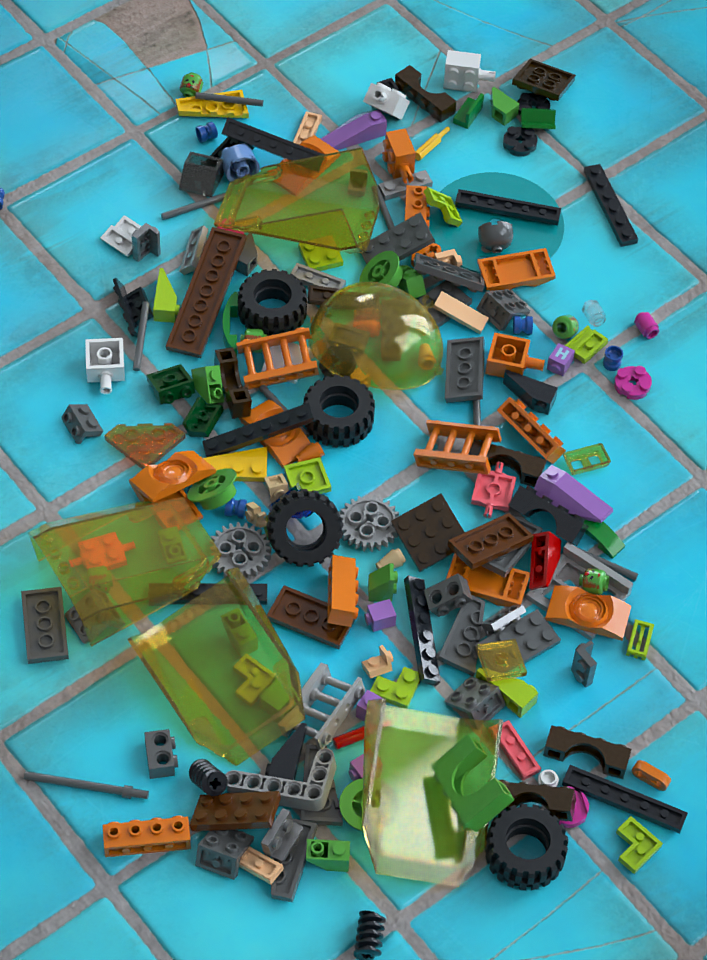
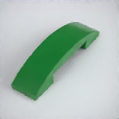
M234 292L228 299L223 313V340L226 348L233 347L237 357V335H230V317L238 318V292Z
M584 521V524L589 526L585 534L598 543V548L613 559L625 548L622 540L606 523Z

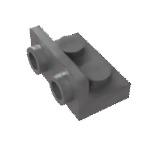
M513 605L481 625L487 637L520 620L521 615L526 613L523 605Z
M282 808L273 822L272 828L268 830L261 841L264 854L281 863L285 861L304 831L303 826L293 822L290 811Z

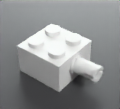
M448 50L443 88L476 93L480 80L495 82L496 71L481 70V54Z
M379 82L377 85L370 84L363 100L366 104L402 120L410 103L409 100L405 99L406 95Z
M123 338L85 339L87 383L100 382V392L106 395L112 392L111 381H125Z

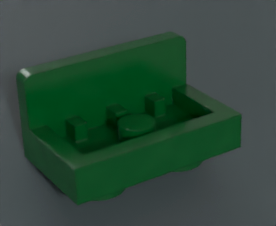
M197 397L182 424L191 437H209L224 409L222 405L206 404L202 397Z

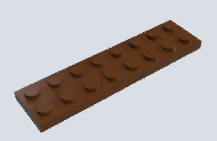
M212 227L168 338L166 350L197 358L202 357L247 240L245 234Z

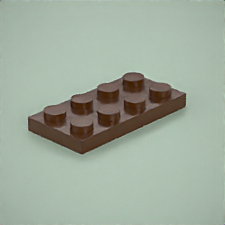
M507 513L448 540L447 546L473 570L533 542L534 536L510 513Z
M285 585L267 614L268 621L336 649H340L351 629L348 626L327 623V602Z
M280 792L223 793L218 796L200 795L189 825L191 831L272 828L281 799Z

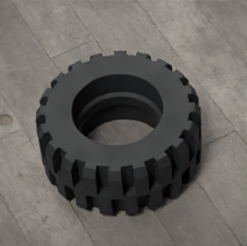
M265 269L261 270L260 273H253L252 277H247L244 283L241 284L238 292V316L246 329H262L264 334L271 336L294 331L304 323L307 315V291L301 280H296L295 275H289L284 270L277 271V269H272V271H267ZM266 299H279L285 302L286 305L272 309L263 307L258 303Z
M334 375L331 378L327 376L322 381H316L314 386H310L307 390L303 404H310L315 422L304 425V427H306L310 436L313 435V439L317 442L322 441L323 445L328 446L329 444L336 448L338 446L349 447V444L355 445L359 443V439H365L367 433H370L372 430L375 400L373 399L372 392L368 390L365 384H360L359 380L355 378L354 380L350 379V376L339 377V375ZM333 405H343L352 409L354 413L347 417L338 418L326 414L323 410Z
M301 489L298 492L296 490L290 491L291 494L287 496L284 494L280 497L281 500L278 503L275 502L273 504V509L268 514L266 529L270 544L280 558L285 559L289 564L294 563L298 567H303V565L312 567L317 562L321 564L325 562V558H331L334 555L333 551L340 546L339 541L343 537V522L334 503L324 494H319L318 491H308L307 489ZM304 510L313 511L322 520V534L311 544H295L289 539L286 532L288 520L297 512Z
M520 804L518 808L515 805L508 807V812L502 810L498 814V818L496 817L492 820L485 843V859L490 864L489 869L492 874L497 873V879L501 882L507 881V886L514 888V885L520 886L519 890H526V887H531V890L539 888L540 884L545 887L550 884V880H555L559 875V871L563 869L568 851V836L565 835L564 825H559L560 820L557 816L554 815L552 817L549 810H540L537 805L527 807V804ZM516 835H530L537 838L544 845L546 853L536 859H522L510 851L506 842Z

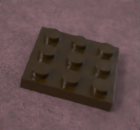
M529 59L513 78L512 85L517 86L519 89L531 91L535 95L545 96L549 100L559 101L575 81L576 75Z
M442 493L390 522L419 572L454 554L447 546L448 540L465 533Z

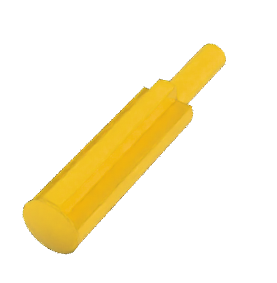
M446 127L439 134L435 133L415 151V159L420 161L441 142L442 137L450 131V128Z

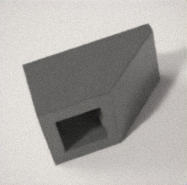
M250 233L247 235V240L235 268L236 271L246 276L257 266V250L253 235Z

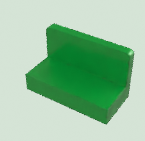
M480 93L476 100L468 97L454 116L453 123L468 129L483 108L484 94Z
M521 108L520 125L522 128L556 129V110Z

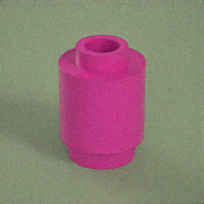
M641 312L636 316L634 324L644 337L652 339L658 335L659 326L649 312Z

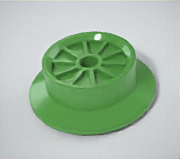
M384 251L373 257L360 275V289L366 294L378 293L380 296L391 293L399 285L403 276V270L399 266V256L393 251Z
M230 468L220 469L215 474L194 483L187 493L188 499L191 502H199L204 510H212L223 506L236 494L237 490L233 484L237 477L235 470Z
M357 779L347 785L340 796L339 808L342 817L351 827L363 832H377L387 828L395 820L398 813L399 804L395 792L389 785L378 779Z

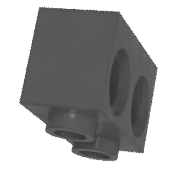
M460 574L453 575L424 590L429 610L438 617L445 616L450 611L464 607L467 603L473 601L468 581Z
M169 729L144 732L150 779L175 776L178 759L177 755L172 753V749H176L174 736L170 737ZM158 743H164L163 746H157ZM162 761L167 762V763L164 764V765L159 764V762H162Z

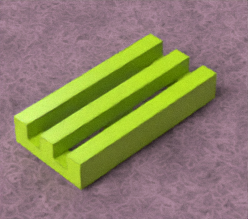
M635 619L626 656L631 654L634 655V658L642 657L641 660H646L654 624ZM640 625L641 630L636 650H633L632 645L637 626ZM645 627H648L649 631L644 651L641 652L639 650L642 643Z

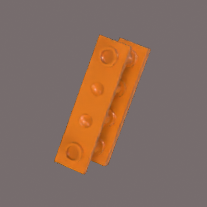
M300 327L294 331L252 340L244 339L236 343L238 353H244L248 374L243 376L245 387L249 390L259 388L261 385L268 386L319 375L317 362L310 360L306 339L311 338L309 327ZM298 341L303 362L302 364L293 365L288 343ZM280 345L285 366L275 369L269 347ZM262 349L267 370L257 373L251 351Z
M439 420L426 421L430 434L426 448L415 449L413 454L418 467L489 475L491 467L486 456L491 442L501 443L502 439L498 427L443 422ZM438 436L448 437L443 451H433ZM456 438L466 439L461 453H451ZM474 439L484 441L479 455H468Z

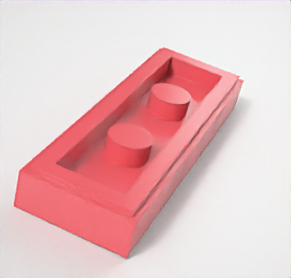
M509 720L491 728L492 735L522 780L541 772V767Z

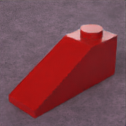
M550 531L532 534L534 538L531 550L529 589L531 590L549 586L560 560L561 539Z

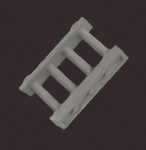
M320 663L278 720L277 725L281 735L288 738L292 731L299 727L301 724L299 722L303 716L308 715L325 722L319 731L307 726L306 735L315 739L318 750L325 748L331 742L333 735L355 704L364 695L365 687L362 678L357 677L352 685L333 678L328 665ZM331 685L347 693L340 700L322 693V690L325 686ZM320 700L336 708L331 715H328L310 707L314 701Z

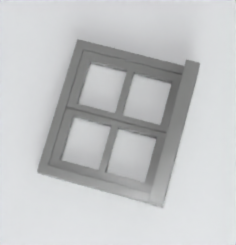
M568 542L564 546L550 584L554 582L557 585L569 586L556 578L566 565L581 574H584L588 568L604 570L606 576H609L608 591L614 594L615 598L622 601L628 598L633 587L631 581ZM547 587L530 590L526 599L547 612L550 600L541 595ZM572 628L573 630H575L582 636L586 637L590 641H592L594 637L597 635L595 633Z

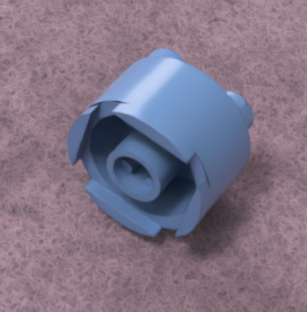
M243 143L223 149L220 165L227 179L236 185L251 182L253 180L252 177L255 174L257 175L260 170L259 163L251 148Z

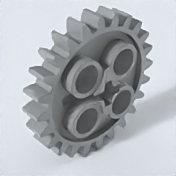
M365 495V499L358 496V501L351 499L350 504L345 503V508L340 510V517L343 522V541L349 539L348 545L355 544L356 550L361 546L364 552L366 548H370V551L373 552L374 547L380 551L381 545L387 548L388 542L394 543V538L398 537L390 522L399 517V512H395V506L390 507V501L383 503V497L376 500L375 495H373L372 499H369L368 495Z
M237 522V526L234 527L230 523L229 529L222 526V532L216 530V536H211V542L208 543L209 562H212V568H217L218 574L224 572L225 578L229 574L232 580H234L235 576H238L240 581L243 576L250 579V574L256 577L257 570L263 572V566L267 567L268 560H271L270 541L267 540L266 534L262 535V529L255 531V525L248 528V524L245 523L241 527L240 523Z

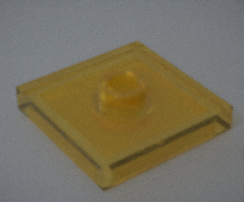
M516 639L477 644L476 650L487 682L527 675Z

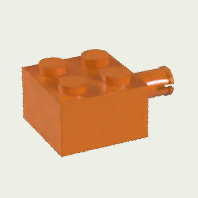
M405 128L386 132L385 140H383L385 151L382 152L384 162H387L388 173L392 174L393 179L402 177L403 182L407 184V178L408 182L411 183L414 180L412 174L415 170L416 152Z
M494 332L485 374L504 378L505 370L523 375L526 368L543 371L545 360L529 357V339Z

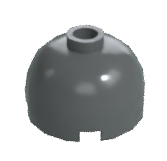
M497 221L496 225H492L491 222H487L478 228L479 242L483 248L492 251V253H501L502 250L511 245L514 234L512 224Z

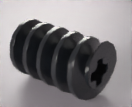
M198 759L190 766V780L207 795L218 796L225 791L228 785L226 775L208 760Z
M364 910L359 912L357 942L354 945L355 951L353 955L359 960H373L382 954L376 948L383 946L382 942L378 940L384 938V935L380 932L385 930V927L381 924L386 922V918L373 911Z

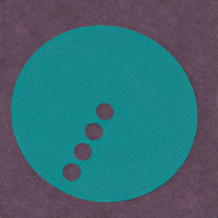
M485 172L468 175L455 180L440 191V193L451 197L454 204L458 189L559 208L556 201L543 188L525 178L507 173ZM430 207V216L428 217V220H430L429 230L435 240L434 243L441 247V252L455 249L457 255L461 256V267L477 273H481L477 263L479 257L489 258L546 248L549 258H551L558 250L564 235L562 212L557 226L456 207L463 222L457 227L445 222L443 219L444 215L439 208ZM492 219H500L503 222L512 224L513 240L511 245L502 250L501 253H485L482 251V245L479 242L478 228Z

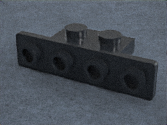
M114 278L115 286H113V289L119 296L118 303L124 310L123 317L125 321L129 324L127 329L131 336L137 337L142 302H148L147 296L141 286L127 294L124 285L117 278ZM150 305L147 320L154 317Z

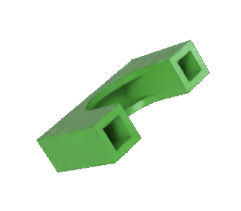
M467 734L434 762L431 768L435 773L433 775L434 779L443 787L441 791L451 800V808L455 813L459 814L460 818L458 820L465 829L470 828L477 832L512 803L514 798L506 785L495 777L476 793L464 796L463 783L466 776L487 757L480 742Z

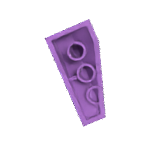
M380 109L367 111L354 116L320 139L336 150L344 149L385 136L387 120Z
M553 465L549 466L539 476L534 487L537 490L536 495L542 498L545 495L553 500L552 504L558 507L560 504L569 510L568 514H577L585 520L602 523L613 512V508L567 472Z

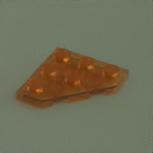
M153 423L137 424V426L118 424L105 434V440L141 469L148 465H154L186 438L185 433L173 423H164V425L153 426Z

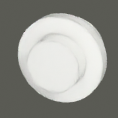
M544 770L539 774V785L546 784L551 787H557L559 778L553 770Z

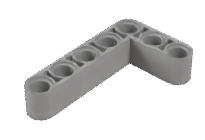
M328 748L320 749L316 753L307 782L237 770L228 771L225 774L228 779L227 793L277 790L281 795L280 806L320 811L326 804L337 765L334 753Z

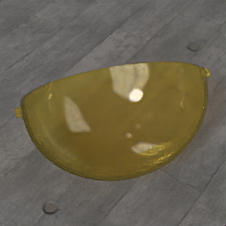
M359 282L347 285L331 294L319 307L315 316L311 317V338L308 339L310 350L321 364L341 377L350 376V379L354 380L355 378L360 381V384H365L368 387L386 390H406L423 386L429 383L436 375H442L444 368H441L443 342L435 320L418 300L394 286L378 282Z

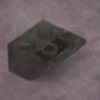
M190 152L184 162L179 190L212 197L224 175L223 159Z

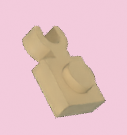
M247 503V511H245L247 521L256 527H265L267 523L264 519L267 516L264 511L261 512V507L256 503Z

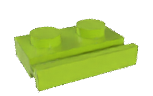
M587 325L565 346L575 350L574 357L585 364L608 344V338L596 330H591L590 326Z

